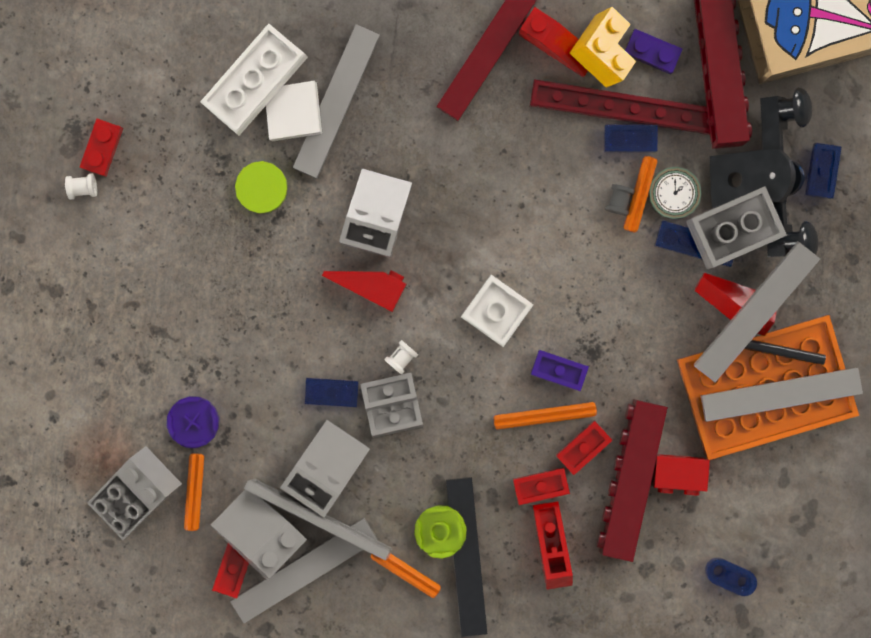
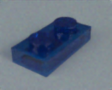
M658 125L604 126V152L656 153L658 151Z
M822 143L813 144L806 196L834 199L841 146Z
M306 378L305 404L357 407L359 381Z

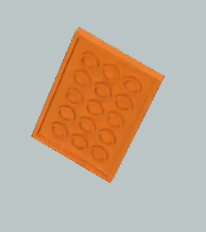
M830 315L768 332L766 336L757 335L752 339L826 355L824 365L743 349L720 378L714 382L694 367V363L704 352L677 359L706 458L709 460L859 416L854 396L708 422L704 418L700 395L844 370V362Z

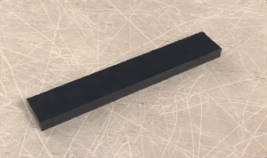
M472 477L446 479L448 505L461 515L467 529L466 540L462 548L453 555L461 637L486 635L487 623Z

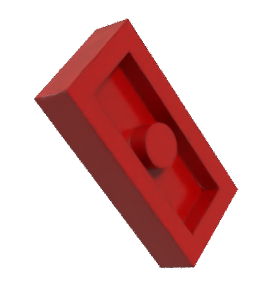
M96 118L79 168L107 177L123 128Z
M593 421L559 451L556 457L575 475L613 440L596 421Z
M564 467L513 478L518 505L570 494Z
M227 543L211 591L237 599L249 563L229 543Z

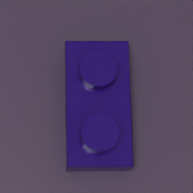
M637 29L633 30L625 49L633 59L670 75L673 73L683 50Z
M538 350L530 374L581 391L589 366Z

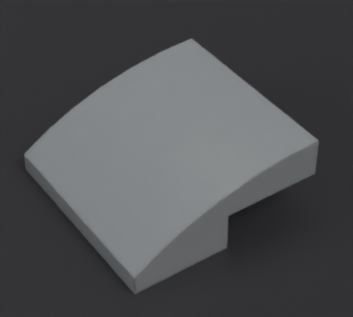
M412 373L360 384L373 438L424 427Z

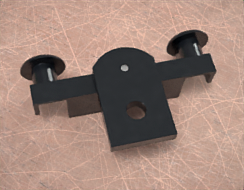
M798 87L794 91L793 98L786 99L781 96L760 98L763 150L709 156L712 208H717L764 186L766 187L787 236L767 244L768 257H785L797 241L815 255L818 251V234L810 222L804 221L801 224L800 230L793 232L792 224H787V197L794 195L801 189L805 181V175L802 167L797 162L792 161L784 152L783 130H788V121H796L799 127H806L812 117L810 96L805 89ZM736 173H740L742 176V183L738 187H735L732 183V178Z

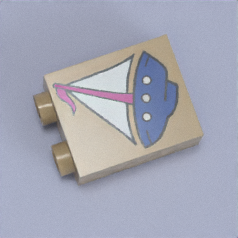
M737 0L759 84L871 55V0Z

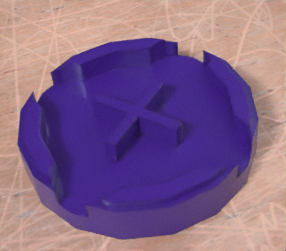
M189 396L178 400L172 406L167 415L166 426L170 437L185 448H198L207 445L215 438L219 429L220 418L217 409L210 401L202 397Z

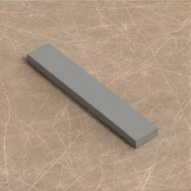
M357 24L355 25L319 107L322 134L306 136L293 166L294 169L318 179L378 43L379 34Z
M797 241L694 363V367L716 382L819 262L820 258Z
M855 367L700 396L704 418L708 422L863 394L859 369Z
M257 479L248 480L244 487L245 490L383 560L389 558L392 547L328 515L322 517L299 500Z
M365 518L350 526L378 540ZM335 535L277 571L270 579H264L238 595L237 599L233 598L230 602L243 623H246L363 549Z

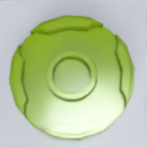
M260 161L253 162L242 169L237 176L235 190L237 198L245 208L251 212L262 214L271 213L282 205L287 196L288 185L286 177L278 167L272 163Z
M437 505L426 509L415 523L414 535L417 545L421 550L423 549L428 553L427 555L443 559L454 555L462 548L466 540L467 529L464 519L456 510L449 506Z

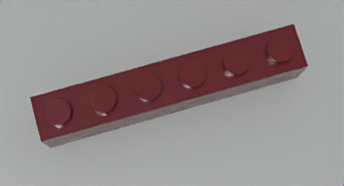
M694 0L712 149L744 146L750 141L749 138L752 137V126L750 122H747L746 112L749 110V101L747 96H744L743 91L746 77L745 72L741 71L740 67L742 47L737 43L739 23L737 19H734L733 12L736 7V0Z
M633 399L632 404L627 406L625 419H628V425L626 430H622L619 444L623 445L621 455H617L614 462V470L617 471L615 481L611 480L608 489V496H611L610 505L605 506L602 521L606 522L604 532H599L596 544L603 556L630 562L634 561L668 407L636 399Z

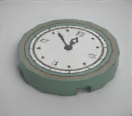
M680 167L666 168L653 178L648 195L649 202L654 211L664 218H684L693 213L699 205L701 198L700 183L696 176L687 169Z

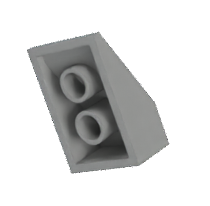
M765 186L686 221L707 269L714 268L787 236Z
M244 490L210 525L266 580L270 579L307 540L264 500L247 490Z

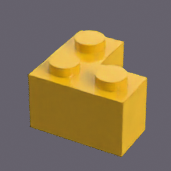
M613 7L594 16L570 51V54L606 88L622 82L636 62L618 44L630 23Z

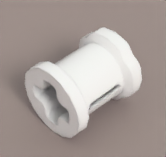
M93 173L81 178L66 176L65 189L68 199L72 200L75 199V196L82 195L97 196V183Z
M401 340L399 342L400 346L390 357H386L384 360L402 375L406 365L413 357L416 358L418 354Z

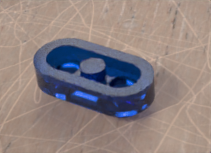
M719 557L713 558L705 567V574L713 584L737 595L749 596L757 588V579L751 571ZM717 566L722 567V572L719 575L714 574V569ZM745 577V584L738 585V579Z

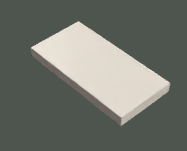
M268 24L200 102L240 136L308 57L274 27Z

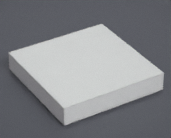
M309 81L284 85L266 105L269 140L278 141L322 134L317 82Z
M490 275L461 318L504 347L533 304L493 275Z

